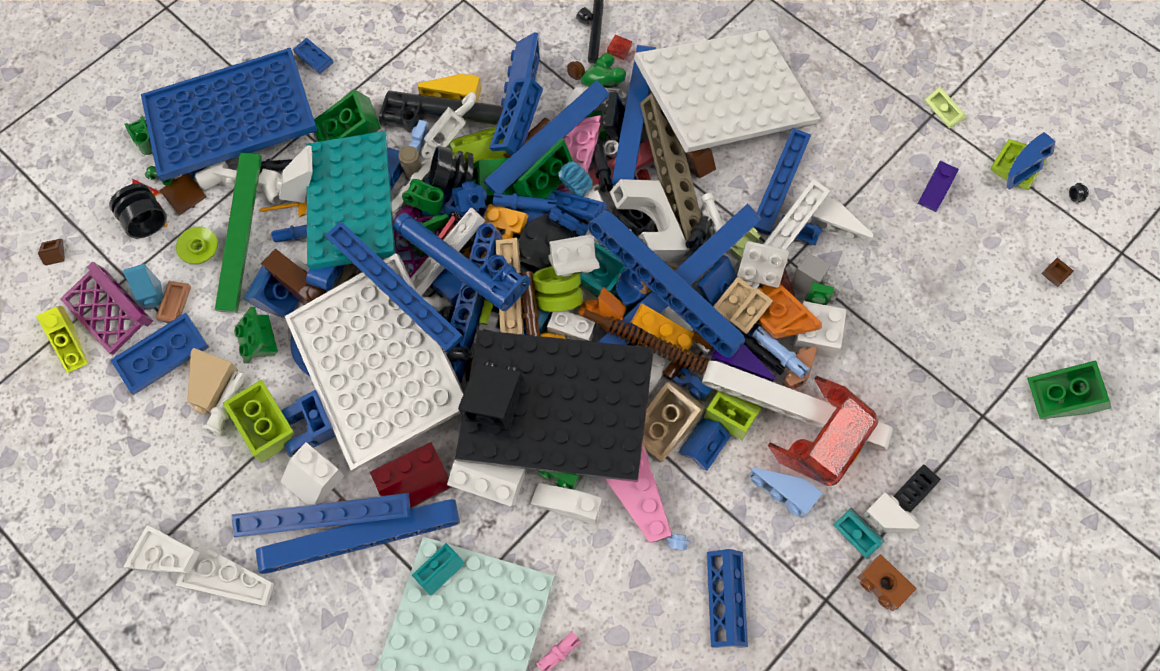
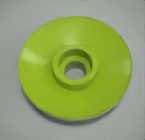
M200 226L192 227L184 231L178 238L176 252L180 259L188 264H201L213 257L218 247V240L210 229Z

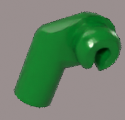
M149 166L145 172V177L151 178V180L158 177L156 167ZM170 178L161 182L163 185L169 186L173 181Z

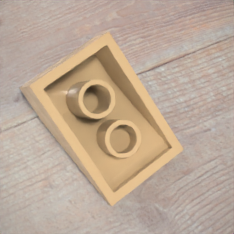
M666 382L646 411L643 436L645 449L659 461L663 462L697 424L707 408L676 383Z

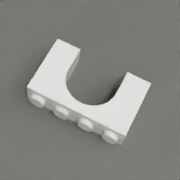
M620 179L610 191L616 208L636 209L647 214L656 224L658 232H642L638 238L663 261H679L690 249H687L685 245L686 240L660 181Z

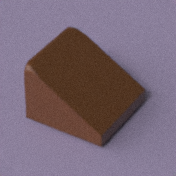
M60 238L41 243L38 255L44 265L64 261L63 239Z

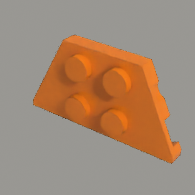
M765 284L762 289L759 288L773 302L757 322L774 339L820 330L822 328V322L781 284L778 288Z

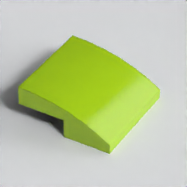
M1008 139L990 170L1007 181L1014 161L1027 144ZM1039 172L1017 186L1029 190Z

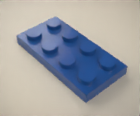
M184 313L112 358L111 362L130 393L135 395L190 360L193 348L204 351L209 346L189 315Z

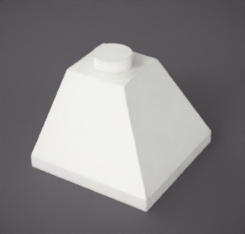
M307 145L283 170L281 178H277L276 190H279V199L305 202L307 186H309L313 172L311 146Z

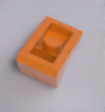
M603 287L598 297L599 301L594 299L584 300L579 310V316L581 317L585 309L602 317L608 316L611 318L613 316V320L617 318L620 319L619 321H622L626 306Z

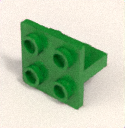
M250 307L234 329L235 336L238 337L240 345L239 354L242 356L244 363H249L254 356H275L278 352L269 315H257L256 308Z

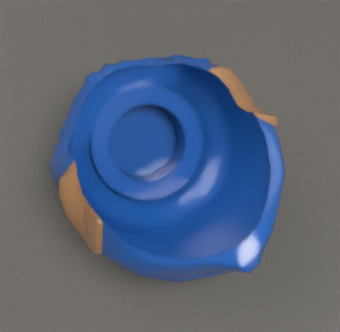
M628 268L619 274L620 280L616 283V290L623 305L643 300L651 290Z

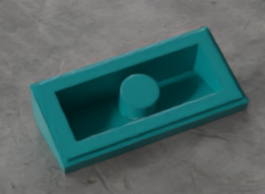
M852 507L833 524L866 559L884 543V539Z
M445 543L412 576L431 596L465 562Z

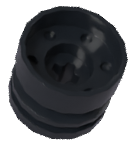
M437 146L431 160L428 184L444 191L449 183V190L453 193V188L462 187V183L472 180L474 170L473 154L466 152L463 155V151L458 150L453 159L451 148Z
M131 184L121 188L111 197L109 202L110 210L120 222L125 233L131 238L139 239L151 236L158 232L167 220L166 212L156 200L152 191L144 184Z

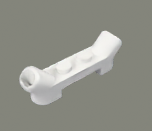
M223 161L207 166L205 169L195 173V178L203 190H208L219 183L234 188L237 171L231 170L227 163ZM263 169L261 175H259L257 191L263 192L271 204L278 205L284 201L279 199V190H276L277 178H281L282 175L275 171Z

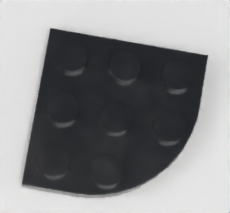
M550 213L539 216L525 227L519 237L520 263L537 270L552 267L548 256L551 255L549 242L579 237L580 235L575 230L571 231L559 224L558 220L555 222L550 219ZM576 218L580 224L583 222L588 225L589 223L588 221Z

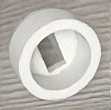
M614 140L606 142L604 145L605 154L610 158H615L619 144Z

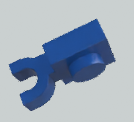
M683 367L680 373L685 376V379L681 380L675 376L672 382L681 387L687 385L689 393L695 399H701L705 402L709 398L712 389L704 385L696 376L690 375V372Z

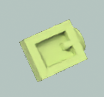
M752 228L729 249L740 261L742 260L746 242L758 243L760 236L757 230Z

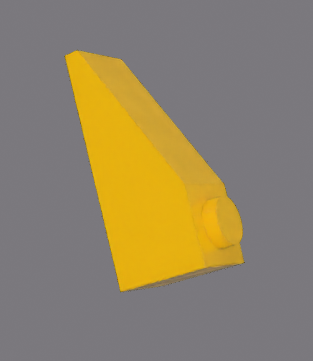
M472 74L452 75L421 82L417 86L420 95L463 100L470 92H474L477 97L476 102H478L482 89L480 77Z

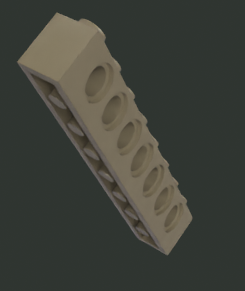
M651 93L640 103L659 181L682 234L687 241L691 235L692 228L698 224L701 213L685 151L654 94ZM707 237L700 243L699 247L707 241Z

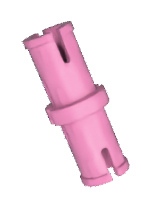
M570 631L557 645H552V649L536 665L541 671H551L561 660L564 662L567 659L566 656L582 642Z

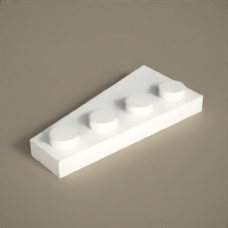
M193 540L191 541L190 547L199 551L200 554L189 574L180 573L176 586L264 607L268 606L274 583Z

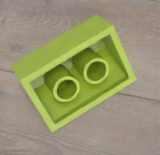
M497 126L452 139L449 146L452 149L453 157L460 150L463 151V155L466 152L472 153L474 163L478 160L504 158L505 150L492 151L489 149ZM505 136L499 141V144L503 143Z
M262 379L223 402L224 407L252 455L260 463L279 453L294 434V431Z

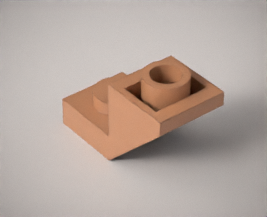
M815 346L809 349L804 347L796 352V357L810 368L808 374H803L804 378L800 379L794 372H791L785 377L786 379L782 386L794 390L806 384L817 350Z

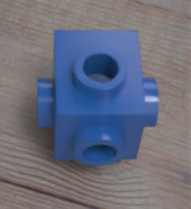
M474 181L464 182L462 187L452 189L455 207L460 212H468L471 207L478 212L480 211L479 208L486 207L484 201L487 200L486 191L481 185L474 183Z

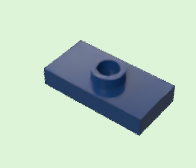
M308 38L293 48L294 53L319 75L334 63L331 57Z

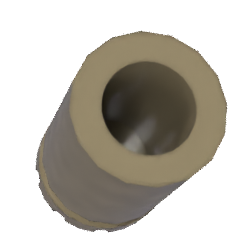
M406 146L400 150L398 156L404 175L410 180L412 175L421 169L422 163L418 150L413 146Z

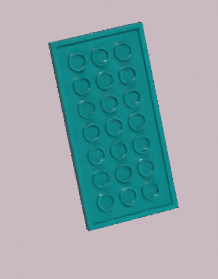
M374 132L306 144V146L312 147L313 171L309 186H307V266L309 270L352 263L325 237L340 221L380 258L394 255L395 242L386 132Z

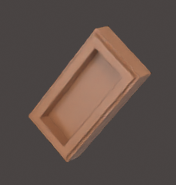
M169 281L156 319L160 322L170 323L180 317L191 286L187 283Z

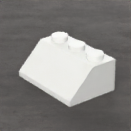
M455 460L447 485L512 506L517 502L526 469Z

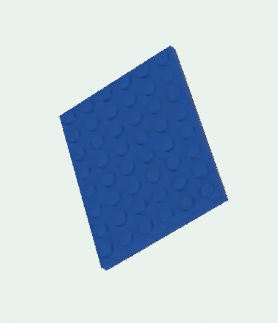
M291 48L141 94L156 172L160 181L238 157L240 153H251L318 131Z

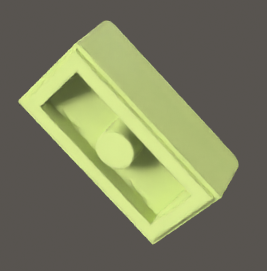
M941 87L924 100L949 129L967 118L964 112Z

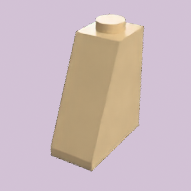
M195 348L192 349L187 402L193 406V411L201 415H205V413L211 414V409L217 406L233 371H238L232 362Z

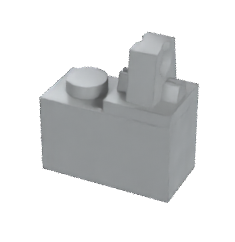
M808 253L798 266L790 287L805 296L812 282L834 287L828 282L830 275L827 273L830 265ZM835 287L832 297L828 302L830 304H833L840 293Z

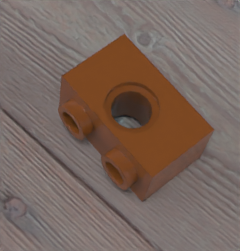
M881 554L874 558L857 576L860 580V585L866 591L873 592L878 597L879 604L891 611L898 609L917 589ZM881 579L888 581L889 590L882 588L880 584Z

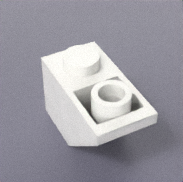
M886 493L882 494L861 515L878 532L912 533L920 526L913 514L908 511L905 512L899 506L897 499Z

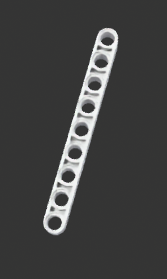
M717 361L708 362L702 383L710 388L834 434L842 431L854 436L861 444L883 451L888 450L893 428L889 425Z

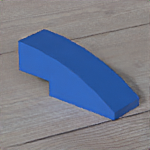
M1043 132L1021 151L1008 174L1007 188L1009 190L1043 169L1044 160L1054 153L1056 141Z
M444 268L431 283L430 287L455 307L462 281Z

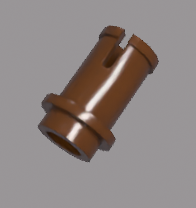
M672 360L662 372L663 376L672 381L683 368L684 362L680 366L678 365L679 360L676 363Z

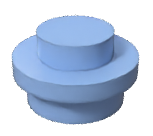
M672 534V538L667 537L669 548L687 550V545H690V541L686 540L685 535Z

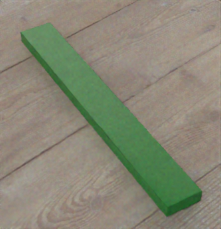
M240 153L215 304V310L219 312L238 313L262 161L260 154Z

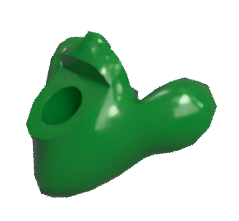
M604 53L597 59L596 64L583 74L581 84L590 87L597 80L604 88H609L613 85L617 87L625 80L626 71L620 67H615L612 70L611 67L614 64L615 58L609 53Z

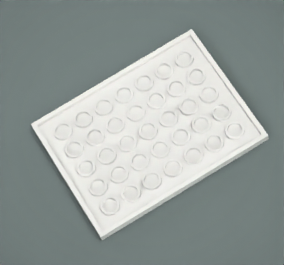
M766 30L636 53L634 56L637 66L686 153L815 124L820 119Z
M398 254L383 260L415 290ZM360 273L285 316L350 470L355 471L460 413L458 407L464 391L445 351L365 274Z

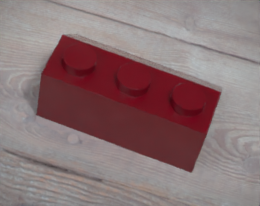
M432 442L370 471L380 496L409 493L410 508L453 488L447 485L449 477Z

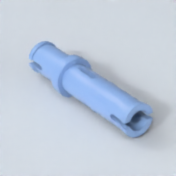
M762 326L758 328L759 332L755 330L752 337L781 361V365L788 367L800 379L804 378L803 374H808L810 368L796 357V353L786 349L764 330Z

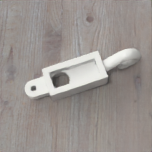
M470 92L462 100L463 105L455 112L448 107L424 137L426 143L421 149L423 158L429 159L437 146L447 147L465 125L466 121L462 116L476 102L477 97L474 92ZM438 132L444 135L440 143L433 140Z

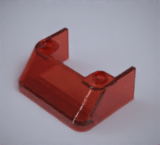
M816 375L814 378L824 398H827L829 403L836 407L835 411L814 442L800 439L795 441L789 450L771 442L768 444V447L780 464L826 486H833L840 482L878 425L879 419L876 412L847 387Z

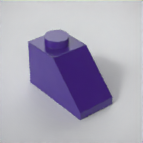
M939 161L917 204L937 212L959 169Z

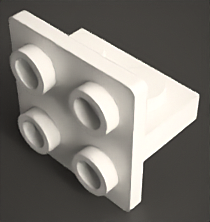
M592 234L549 242L551 255H548L549 261L557 275L570 276L575 272H591L594 269L600 268L599 262L595 257L594 237Z
M747 241L737 277L778 288L789 251Z

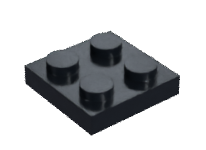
M609 92V99L605 104L607 113L606 117L603 118V128L607 130L609 140H614L619 144L625 108L618 92Z

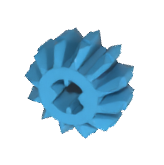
M569 161L558 172L559 179L575 195L582 196L584 193L586 194L593 185L589 174L576 162Z

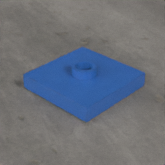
M723 255L697 284L703 298L713 307L737 278L729 257Z

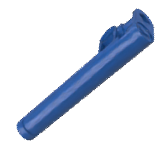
M407 213L400 214L393 224V229L501 311H507L530 285L531 278L516 272V268L510 265L502 255L492 256L480 268Z

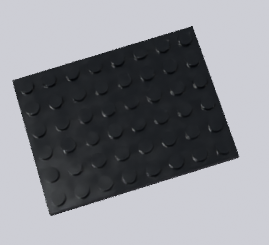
M478 330L470 377L476 363L484 364V362H489L497 365L498 368L505 369L507 366L517 368L524 380L511 430L467 422L462 416L455 460L638 482L654 348Z

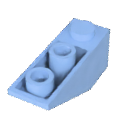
M754 467L748 475L756 486L765 488L770 492L769 495L777 502L781 501L787 506V510L792 515L800 516L802 519L823 494L804 478Z

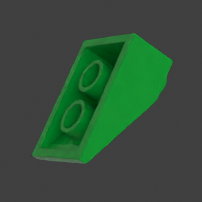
M355 89L314 119L318 129L315 132L318 142L370 134L381 129L370 98Z
M1096 360L1027 378L1040 419L1084 415L1111 409L1110 399Z

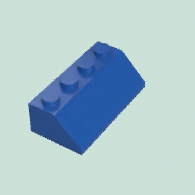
M537 32L516 42L515 50L511 51L512 66H508L507 76L509 81L505 82L504 85L506 96L502 98L501 106L505 105L513 80L529 77L536 80L540 60L539 34ZM523 86L518 87L517 93L522 89Z

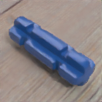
M556 207L552 209L549 214L550 219L555 222L558 220L559 224L571 231L575 230L580 236L586 235L588 225L583 222L580 224L579 220L567 213H561L562 210Z

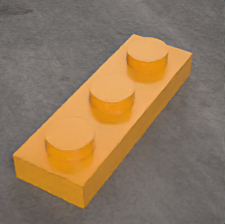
M642 303L631 320V323L652 335H656L657 338H662V341L667 340V344L671 342L672 347L674 344L677 345V349L679 346L682 347V352L684 349L689 351L694 342L692 339L694 333Z

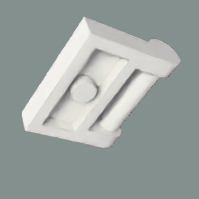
M707 193L701 197L703 202L700 210L701 217H709L706 223H708L710 218L713 221L712 226L708 230V238L726 224L722 221L714 203L713 193Z

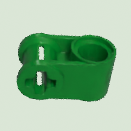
M141 116L139 120L130 124L125 123L124 125L141 153L144 155L152 154L145 117Z
M412 179L409 189L403 192L402 199L406 204L434 215L442 211L444 195L441 189L426 184L419 179Z

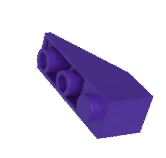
M744 344L730 358L724 357L716 349L714 350L711 361L723 363L771 382L775 379V376Z

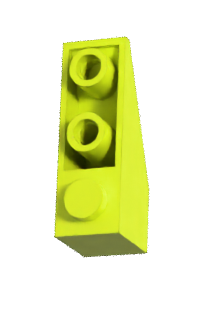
M56 306L36 315L67 373L88 364L75 327L64 306Z

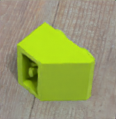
M718 391L706 410L705 419L720 422L728 433L743 441L763 407Z

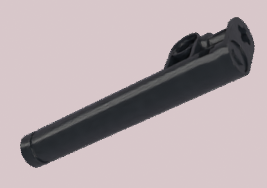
M388 90L380 109L379 122L381 126H386L387 123L395 124L397 127L405 128L407 132L412 133L413 128L417 127L419 120L423 121L425 115L441 117L448 107L455 112L463 104L462 100ZM475 102L462 118L465 121L498 125L504 106ZM511 119L508 122H506L505 126H507L510 123Z

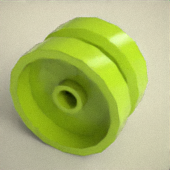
M552 266L541 269L533 275L534 287L537 290L535 293L536 304L539 309L550 312L566 311L576 308L583 302L582 289L579 287L581 284L580 272L572 273L570 276H561L556 274Z

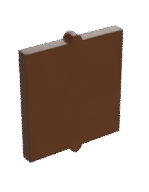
M188 173L181 175L177 179H172L171 185L159 190L179 216L191 207L195 208L197 203L207 197Z

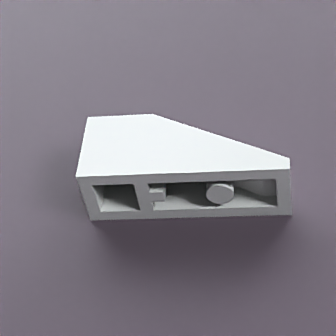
M828 197L813 214L810 222L812 225H819L818 227H821L822 231L868 247L874 235L841 203Z
M538 483L531 505L595 525L601 509L602 498L582 491Z

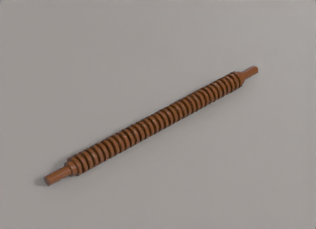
M585 309L582 317L601 325V328L605 329L604 332L608 333L610 329L611 335L614 334V331L616 332V337L622 334L620 337L622 340L626 336L625 341L629 342L631 338V344L633 345L637 341L636 346H640L642 343L641 347L648 346L654 348V354L656 351H658V356L663 353V358H666L668 355L667 360L671 361L673 358L674 363L679 360L678 365L680 366L684 362L683 367L685 368L689 364V370H692L694 367L693 371L697 373L699 370L701 375L706 371L709 359L705 358L703 361V356L698 358V354L695 353L692 357L693 352L691 351L687 355V349H684L682 352L683 348L679 346L677 349L676 344L671 347L672 343L668 342L666 345L667 340H663L661 343L662 338L658 337L655 340L656 335L650 338L651 333L649 332L645 336L646 331L644 330L640 334V328L634 331L635 326L632 325L631 329H629V323L626 326H623L624 321L618 324L620 319L616 318L614 322L613 316L611 318L608 316L602 317Z

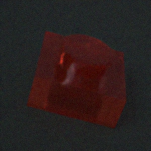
M615 34L607 48V53L624 60L632 47V41Z

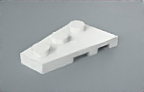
M147 525L127 559L124 568L189 574L200 552Z

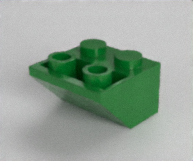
M509 158L478 160L474 163L471 181L485 189L487 200H484L485 206L493 205L494 193L483 182ZM513 184L502 194L513 195Z

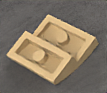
M737 277L714 305V308L739 331L747 334L773 300L759 289H754Z

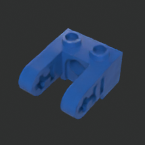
M316 390L296 400V403L281 410L290 426L304 418L308 424L307 432L293 438L284 445L289 457H293L305 442L314 448L336 437Z

